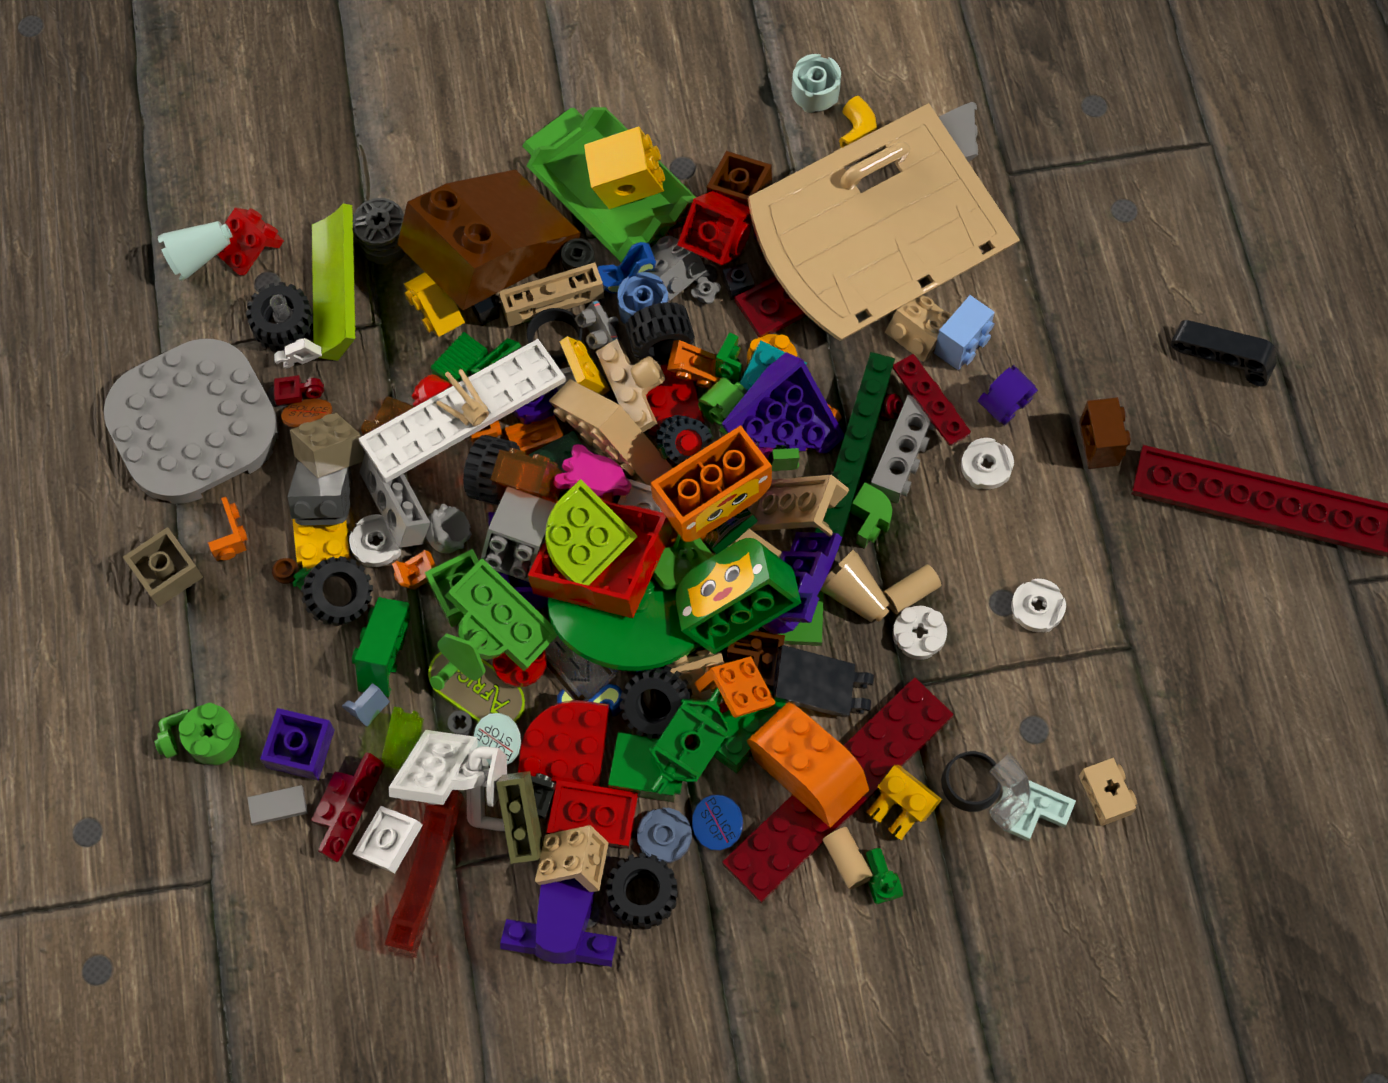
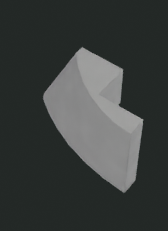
M974 102L962 105L939 117L968 162L978 156V144L976 142L977 125H975L977 105Z

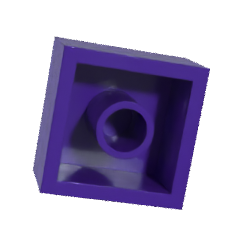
M277 708L260 760L267 769L319 781L335 729L330 720Z

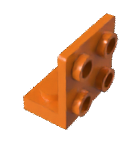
M751 656L712 667L695 682L699 692L709 689L711 692H715L718 687L734 718L772 707L775 704V700Z

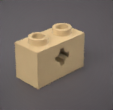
M1114 758L1082 770L1079 778L1101 826L1133 814L1136 810L1135 805H1137L1135 794L1131 789L1128 790L1124 782L1126 779L1124 770L1120 764H1116ZM1106 787L1108 788V790H1114L1115 793L1112 794L1111 792H1106Z

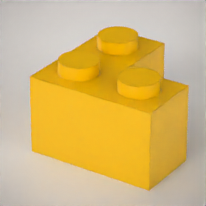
M425 272L404 283L407 289L404 293L411 306H415L417 311H422L425 317L422 319V322L429 333L433 332L440 337L465 323L456 303Z

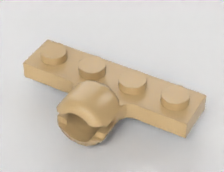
M615 339L597 350L596 353L618 404L621 405L642 432H645L657 424L646 395L650 390L662 384L665 377L659 364L650 356L635 365H631L621 341Z

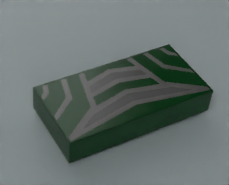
M746 508L718 526L704 540L718 554L749 530L758 520Z

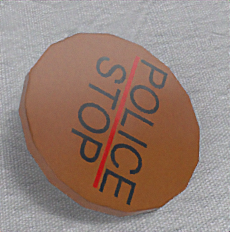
M305 399L302 402L293 403L286 407L281 417L284 424L296 428L303 423L313 422L323 418L325 415L332 414L333 410L331 403L326 400Z

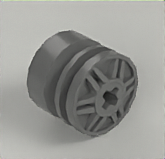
M374 198L365 201L357 208L353 215V229L361 253L368 261L376 264H390L398 261L406 254L398 245L404 218L403 211L394 201L386 198Z

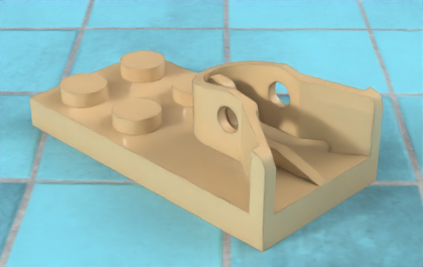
M832 475L772 480L767 492L748 507V510L758 520L750 530L814 527L819 528L831 537L833 532L829 525L823 521L827 508H834L848 494L849 488Z

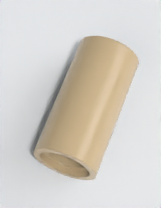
M926 564L883 591V594L890 603L888 607L893 613L898 614L940 588L941 581L934 569Z
M847 827L840 828L823 839L849 890L865 884L873 877Z

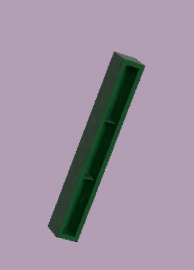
M870 352L832 475L848 487L849 491L834 508H827L823 519L829 525L832 532L837 533L842 538L895 363V358ZM816 528L815 532L824 533L819 528Z

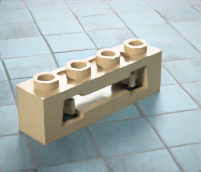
M591 263L499 292L507 324L511 327L530 321L536 314L549 308L566 310L604 298V290L595 263ZM583 274L582 279L577 280L576 277H573ZM522 292L523 297L514 298L513 295Z

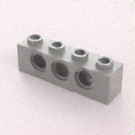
M910 395L906 398L871 481V486L882 491L890 501L899 503L902 495L907 496L912 483L908 481L911 473L916 474L921 461L917 459L919 452H925L930 438L926 437L929 430L934 431L935 426L914 397ZM917 426L920 430L913 431L909 427ZM907 447L911 452L904 453L900 448ZM898 469L902 474L895 475L890 470Z
M365 452L359 473L398 547L423 544L430 521L404 473L386 483Z

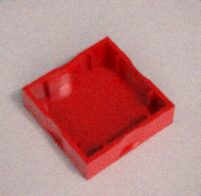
M600 498L638 537L590 585L568 581L553 564L545 541L528 573L529 582L533 594L633 618L671 536L670 522L663 512L633 505H619Z

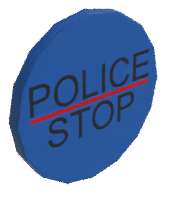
M711 795L704 798L696 806L692 827L696 838L702 845L711 850H724L731 847L739 839L743 830V817L740 808L732 799L725 795Z

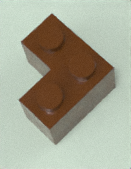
M755 630L728 646L727 662L751 656L768 689L773 692L778 647L784 645L785 635Z

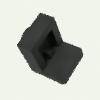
M536 773V776L531 775L537 813L538 817L546 819L556 785L551 782V777Z

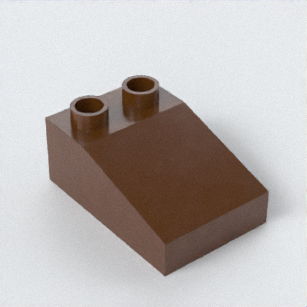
M515 169L446 183L408 201L398 245L462 310H465L562 260L561 251L564 244L569 240L579 239L580 232Z

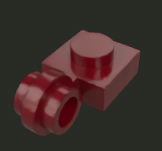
M299 375L274 379V400L277 405L302 402V393H305L308 398L317 399L324 392V384L318 378H309L306 380V383H302Z

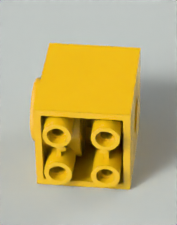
M639 126L584 145L591 188L608 209L664 192L662 182L665 181V176L658 163L661 160L660 151L657 146H653L649 134L645 135Z

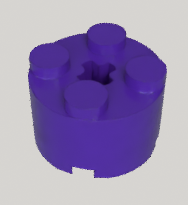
M1012 365L1011 368L1006 369L990 385L989 393L986 394L984 392L977 402L999 423L1005 426L1015 417V413L1020 408L1023 409L1030 403L1038 389L1015 365Z

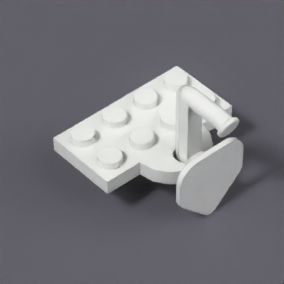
M425 730L389 786V797L400 798L404 801L427 802L431 805H444L452 790H466L467 820L469 824L476 828L505 831L503 819L485 816L484 787H486L487 805L493 807L499 798L496 782L502 775L507 774V756L500 748L478 747L477 737ZM486 759H490V760H491L490 768H489V764H488V762H487Z

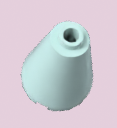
M219 221L163 233L158 236L159 243L164 241L166 248L161 249L174 274H181L179 280L182 281L190 277L230 244L232 233L226 223L222 225Z

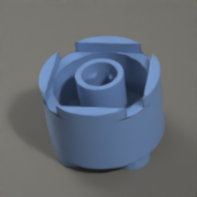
M649 272L636 273L637 276L627 277L622 281L618 288L617 296L619 315L624 324L637 311L653 304L668 302V291L660 277Z

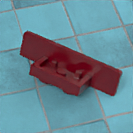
M914 354L893 365L894 372L949 446L970 435L971 430L956 412L954 405L948 401L939 385L931 378Z
M366 752L354 776L334 772L311 819L315 824L328 828L318 851L334 862H339L385 767V763L371 753Z

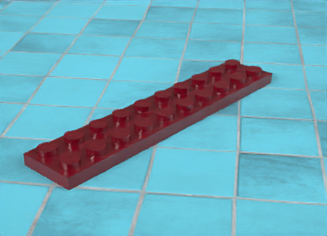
M1142 445L1131 495L1388 557V503L1147 445Z
M914 677L844 745L861 765L869 787V791L833 826L829 827L792 794L722 861V865L762 903L824 843L823 839L827 835L838 830L879 790L878 785L894 765L902 767L953 718L954 714Z

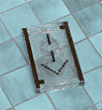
M558 636L545 649L546 667L574 700L588 701L619 672L617 669L600 666L582 658L568 648Z

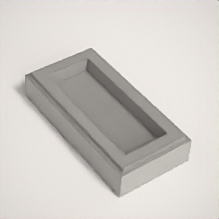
M302 785L247 797L253 826L308 814Z

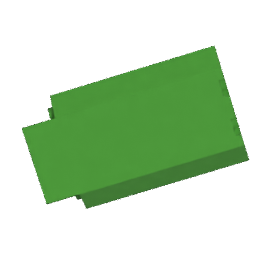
M591 107L584 114V117L575 108H570L525 141L522 147L531 155V159L526 166L622 263L632 245L639 242L655 245L660 238L669 235V229L677 223L680 226L685 224L693 199L696 196L658 161L659 167L662 168L665 176V181L662 182L664 192L608 209L591 188L584 145L627 131L628 129L606 107Z

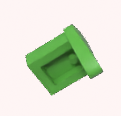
M776 445V448L772 450L769 460L772 465V471L798 469L799 448L787 449L786 445Z

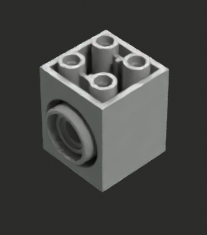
M507 486L488 528L481 559L483 558L496 571L529 582L528 573L542 545L546 541L547 520L556 503Z

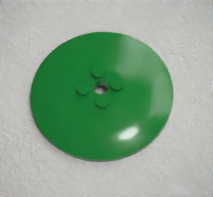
M653 576L633 618L548 597V614L558 637L577 655L600 666L625 671L655 669L679 660L697 645L696 641L681 631L676 605L677 588L663 589Z

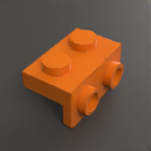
M681 340L673 341L667 367L668 371L675 373L679 379L693 380L697 386L710 389L711 386L721 379L715 376L717 355Z

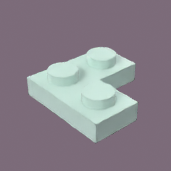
M1024 778L1003 830L1029 841L1039 817L1065 828L1076 800Z

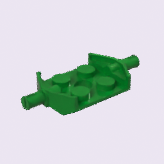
M718 687L707 701L682 699V705L653 749H649L656 765L661 771L659 773L660 776L651 789L660 795L669 781L697 782L729 733L728 724L719 710L721 708L719 704L723 697ZM690 734H696L698 737V744L693 749H687L684 744L685 738Z

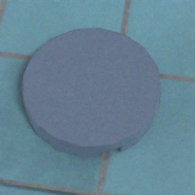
M662 808L648 812L641 819L637 829V842L642 853H645L646 857H651V854L656 855L659 861L663 859L666 863H672L681 859L688 851L692 841L691 827L687 818L679 811L671 808Z

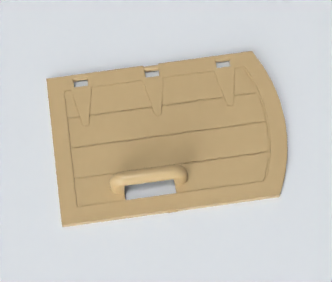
M929 103L834 151V153L748 198L751 221L758 243L775 277L800 309L818 326L839 341L1020 241ZM883 147L885 148L884 150H882V151H880V152H878V153L872 155L871 157H869V158H867V159H865V160H863V161H861V162L855 164L854 166L850 167L847 171L845 170V167H847V166H849V165H851V164H853V163L859 161L860 159H862V158H864V157H866V156H868V155H870V154H872V153H874V152L880 150V149L883 148ZM892 162L895 163L900 173L860 193L857 185L863 177ZM988 243L992 250L982 254L979 247ZM927 276L932 283L921 288L918 281ZM866 311L870 317L859 323L856 315Z

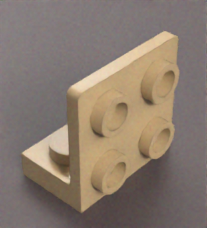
M591 825L545 835L535 882L538 885L575 878L589 892L599 891L609 842Z

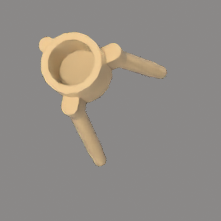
M462 369L459 370V374L474 399H471L449 372H446L445 376L466 401L461 408L464 412L461 414L441 401H437V405L460 419L466 426L470 423L473 426H478L488 417V407L482 402Z

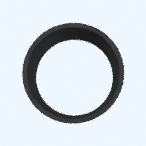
M549 308L539 312L532 318L527 328V339L529 343L533 342L537 329L550 321H563L570 324L577 332L578 341L582 339V328L577 325L575 321L576 316L570 311L561 308ZM565 353L550 355L555 363L567 361Z
M978 751L963 752L946 765L941 778L942 790L948 801L958 809L968 812L985 810L994 804L1001 791L999 767L991 757ZM974 756L987 761L994 768L998 776V785L995 792L989 798L978 802H971L962 799L953 791L949 782V771L957 759Z

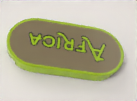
M441 652L430 663L428 671L429 681L432 676H436L449 662ZM483 659L481 660L486 672L477 681L469 679L458 670L444 684L443 689L436 690L433 688L440 697L460 711L467 712L471 719L477 723L488 714L502 713L509 716L517 724L525 711V698L522 689L505 684L498 678L494 667Z

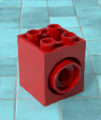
M714 191L694 198L677 245L720 265L739 257L751 231L752 221L749 207Z

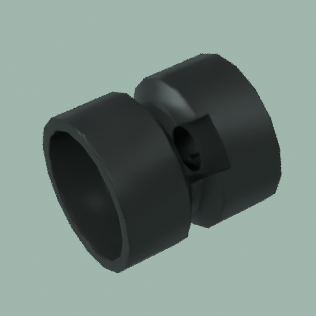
M575 238L564 244L561 251L563 272L595 263L594 250L588 241ZM583 274L573 277H576L577 280L582 279Z

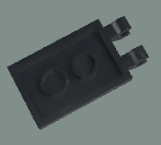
M781 645L778 647L772 696L777 701L790 702L796 706L846 718L850 716V711L857 714H864V710L870 711L871 700L853 698L852 692L853 686L866 689L867 685L872 686L874 674L855 672L856 664Z

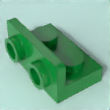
M729 332L716 356L715 376L721 379L725 377L734 385L737 382L739 383L741 378L740 359L737 358L741 347H738L739 336Z

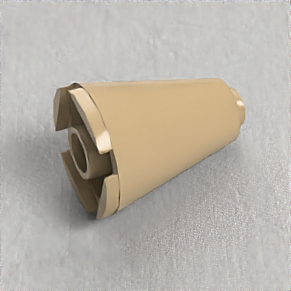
M854 550L827 575L820 590L870 622L874 619L879 622L889 612L886 607L890 603L859 554Z

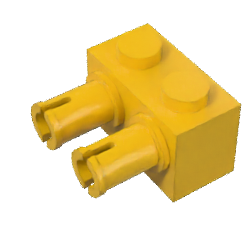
M894 765L878 785L881 792L880 796L866 812L870 816L873 815V819L881 823L894 803L902 806V813L888 830L892 834L897 832L895 836L903 840L916 821H926L942 799L900 765Z

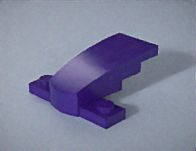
M796 532L791 550L782 551L780 558L794 571L801 604L763 625L762 628L767 632L784 634L793 631L800 622L811 623L819 600L817 595L827 578L842 540L840 535L833 533L829 537L821 532Z
M575 878L541 885L537 924L506 919L500 949L535 954L540 959L555 964H569L578 961L612 967L617 937L585 932L593 909L596 891L589 892Z

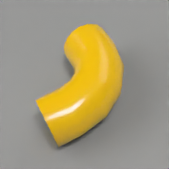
M860 96L850 99L842 112L851 121L853 128L840 138L841 148L877 130L876 117L870 106Z

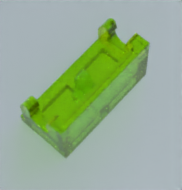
M393 707L381 757L386 767L401 769L419 741L424 718H421L418 712L412 711V714H409L400 707Z

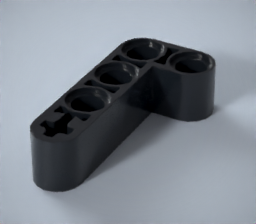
M1182 320L1171 341L1172 348L1180 353L1244 369L1246 380L1260 387L1268 384L1277 363L1275 346L1268 340L1190 320Z

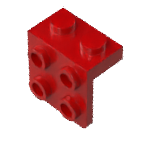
M235 207L225 222L232 233L230 244L217 255L238 275L245 276L265 246L280 248L284 240L278 235V230L261 219L262 215L252 208L246 210Z

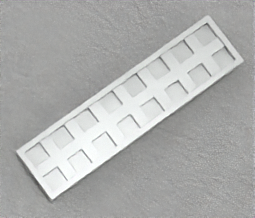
M539 339L468 377L489 411L488 417L478 426H473L471 423L466 426L460 419L437 405V401H441L463 414L464 411L461 408L466 401L455 387L452 386L360 437L359 442L385 482L393 480L565 383L566 378ZM463 381L459 382L469 397L474 399Z

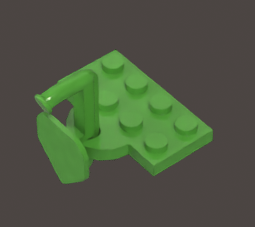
M482 558L445 595L464 616L459 623V637L445 634L438 641L437 645L440 652L449 662L436 676L431 677L430 684L434 689L441 690L444 688V684L458 670L469 679L477 681L486 672L481 658H497L503 653L525 671L558 635L553 629L552 624Z

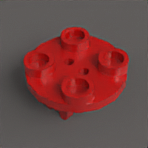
M545 650L525 671L505 653L497 658H493V667L498 678L505 684L513 687H526L535 683L543 675L547 666Z

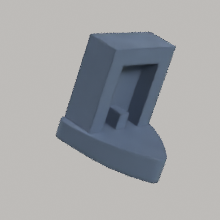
M372 683L355 703L347 700L342 707L368 727L390 701L380 688Z

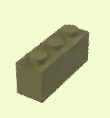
M530 771L502 775L496 784L510 862L513 864L538 860L541 855L543 841Z

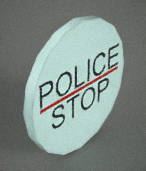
M502 713L488 714L479 721L475 728L473 737H477L478 747L500 748L507 756V765L514 761L519 753L521 738L516 723L509 716ZM486 759L487 762H488V764H489V766H490V765H491V760H490V759Z

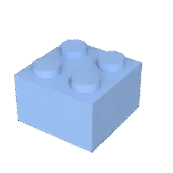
M969 295L939 330L934 354L957 370L964 364L969 365L976 355L975 351L979 346L983 348L991 338L989 332L994 326L992 321L995 312Z

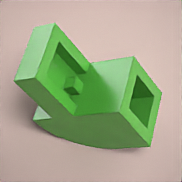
M864 483L852 502L851 514L865 521L857 534V545L866 548L869 541L875 542L880 530L887 533L892 517V506L888 497L882 491L867 483Z

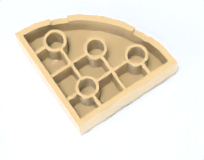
M571 379L549 400L555 408L553 413L561 421H567L588 445L596 448L595 454L615 461L633 481L651 486L652 481L673 469L668 461L661 457L658 449L621 405Z

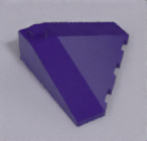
M787 352L766 368L722 422L727 433L741 425L758 447L776 448V445H786L787 449L799 448V451H806V448H816V451L819 453H828L845 436L803 359Z

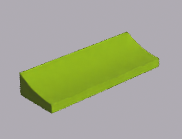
M344 203L330 216L312 224L313 343L321 347L322 356L318 358L335 361L341 358L355 340L352 205Z

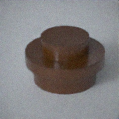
M290 558L279 559L272 568L274 579L281 584L293 582L295 580L293 576L299 572L297 563Z

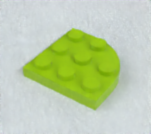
M581 479L556 503L548 517L545 531L547 550L555 567L568 581L590 585L638 537Z

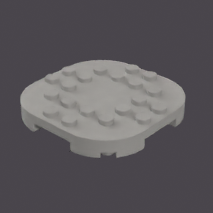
M198 339L186 342L130 369L113 384L104 405L106 427L137 485L148 496L156 500L158 498L169 501L171 504H183L203 498L201 493L247 470L249 474L253 473L270 458L273 453V446L279 437L277 415L249 361L236 347L216 339Z

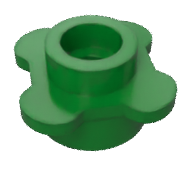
M305 567L293 576L296 579L292 582L293 586H298L301 590L305 583L304 579L311 569L308 570Z

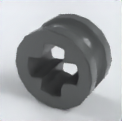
M455 711L448 718L447 724L452 734L467 736L471 733L473 723L467 712ZM457 719H459L460 721H462V719H465L464 722L466 727L464 729H461L460 727L458 728V730L455 729V721Z

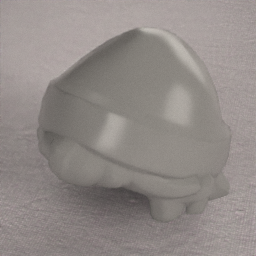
M441 504L440 509H434L433 513L428 517L430 525L425 539L430 546L438 552L446 554L458 549H464V543L472 536L471 526L464 512L455 507Z

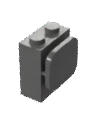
M298 462L287 496L291 519H295V522L299 525H336L343 523L347 519L350 509L349 495L353 483L350 467L317 478L301 462Z

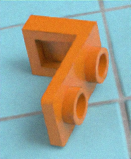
M223 497L221 500L233 534L208 542L216 561L232 559L236 554L247 550L244 541L248 540L243 525L238 526L236 521L237 518H240L235 503L230 504L227 497Z

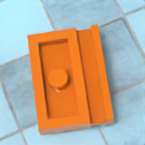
M555 416L548 417L542 421L532 422L528 425L520 422L505 428L509 441L516 442L519 445L522 458L565 444L564 436Z

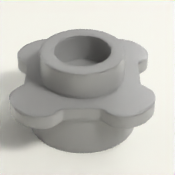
M700 277L696 288L691 290V295L702 303L711 304L716 297V293L720 291L719 283L708 281L706 277Z

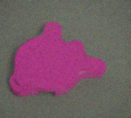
M580 444L574 445L571 452L572 457L563 461L562 468L567 473L557 474L554 478V485L558 489H571L581 479L599 498L603 497V493L611 492L612 496H626L630 493L632 487L630 481L625 477L622 468L615 461L605 456L594 454Z

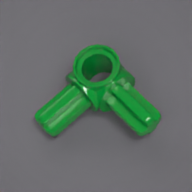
M874 848L866 852V857L873 877L869 880V887L875 904L903 897L897 873L888 870L882 850Z

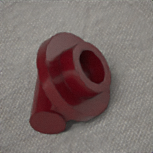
M897 394L885 395L879 415L880 420L898 419L904 404Z

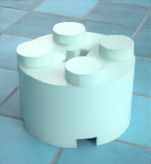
M810 54L797 62L792 75V96L805 112L813 113L826 110L837 103L841 83L839 65L830 57L828 59L821 57V54Z

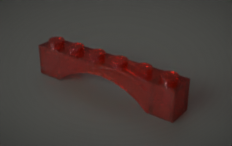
M452 790L444 805H431L428 803L426 805L413 866L402 898L392 917L384 944L390 952L414 958L417 956L463 801L460 790Z

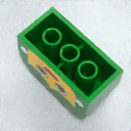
M754 538L741 539L690 570L683 577L676 591V605L681 631L713 654L801 604L793 569Z

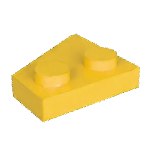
M568 336L559 341L578 384L601 395L610 391V387L588 355L587 349L581 341Z

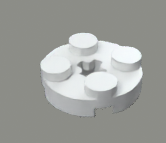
M977 439L971 442L964 451L961 460V470L966 480L975 489H995L1002 486L1010 478L1014 466L1012 452L1006 445L1003 444L1002 446L1000 443L995 442V439ZM983 459L994 463L989 469L981 465L983 464Z
M375 514L362 518L356 524L357 526L353 533L351 531L349 536L350 548L355 558L363 566L381 567L400 557L401 548L398 547L382 515ZM378 535L379 539H383L378 546L369 544V542L373 541V536Z
M1033 579L1031 582L1020 585L1015 591L1011 603L1012 616L1015 622L1027 630L1050 632L1062 620L1066 610L1065 598L1063 599L1057 585L1045 579ZM1037 600L1043 601L1042 606L1046 607V609L1037 611L1031 602L1036 603Z
M926 606L905 608L897 617L893 628L895 644L898 645L903 654L913 659L922 660L932 657L933 654L943 648L947 637V627L942 614ZM922 627L923 630L927 631V634H923L922 638H917V633H914L912 630Z

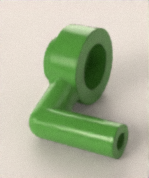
M189 709L159 721L160 732L157 734L158 739L154 742L160 755L164 754L166 758H170L179 754L171 727L180 724L188 712H190Z

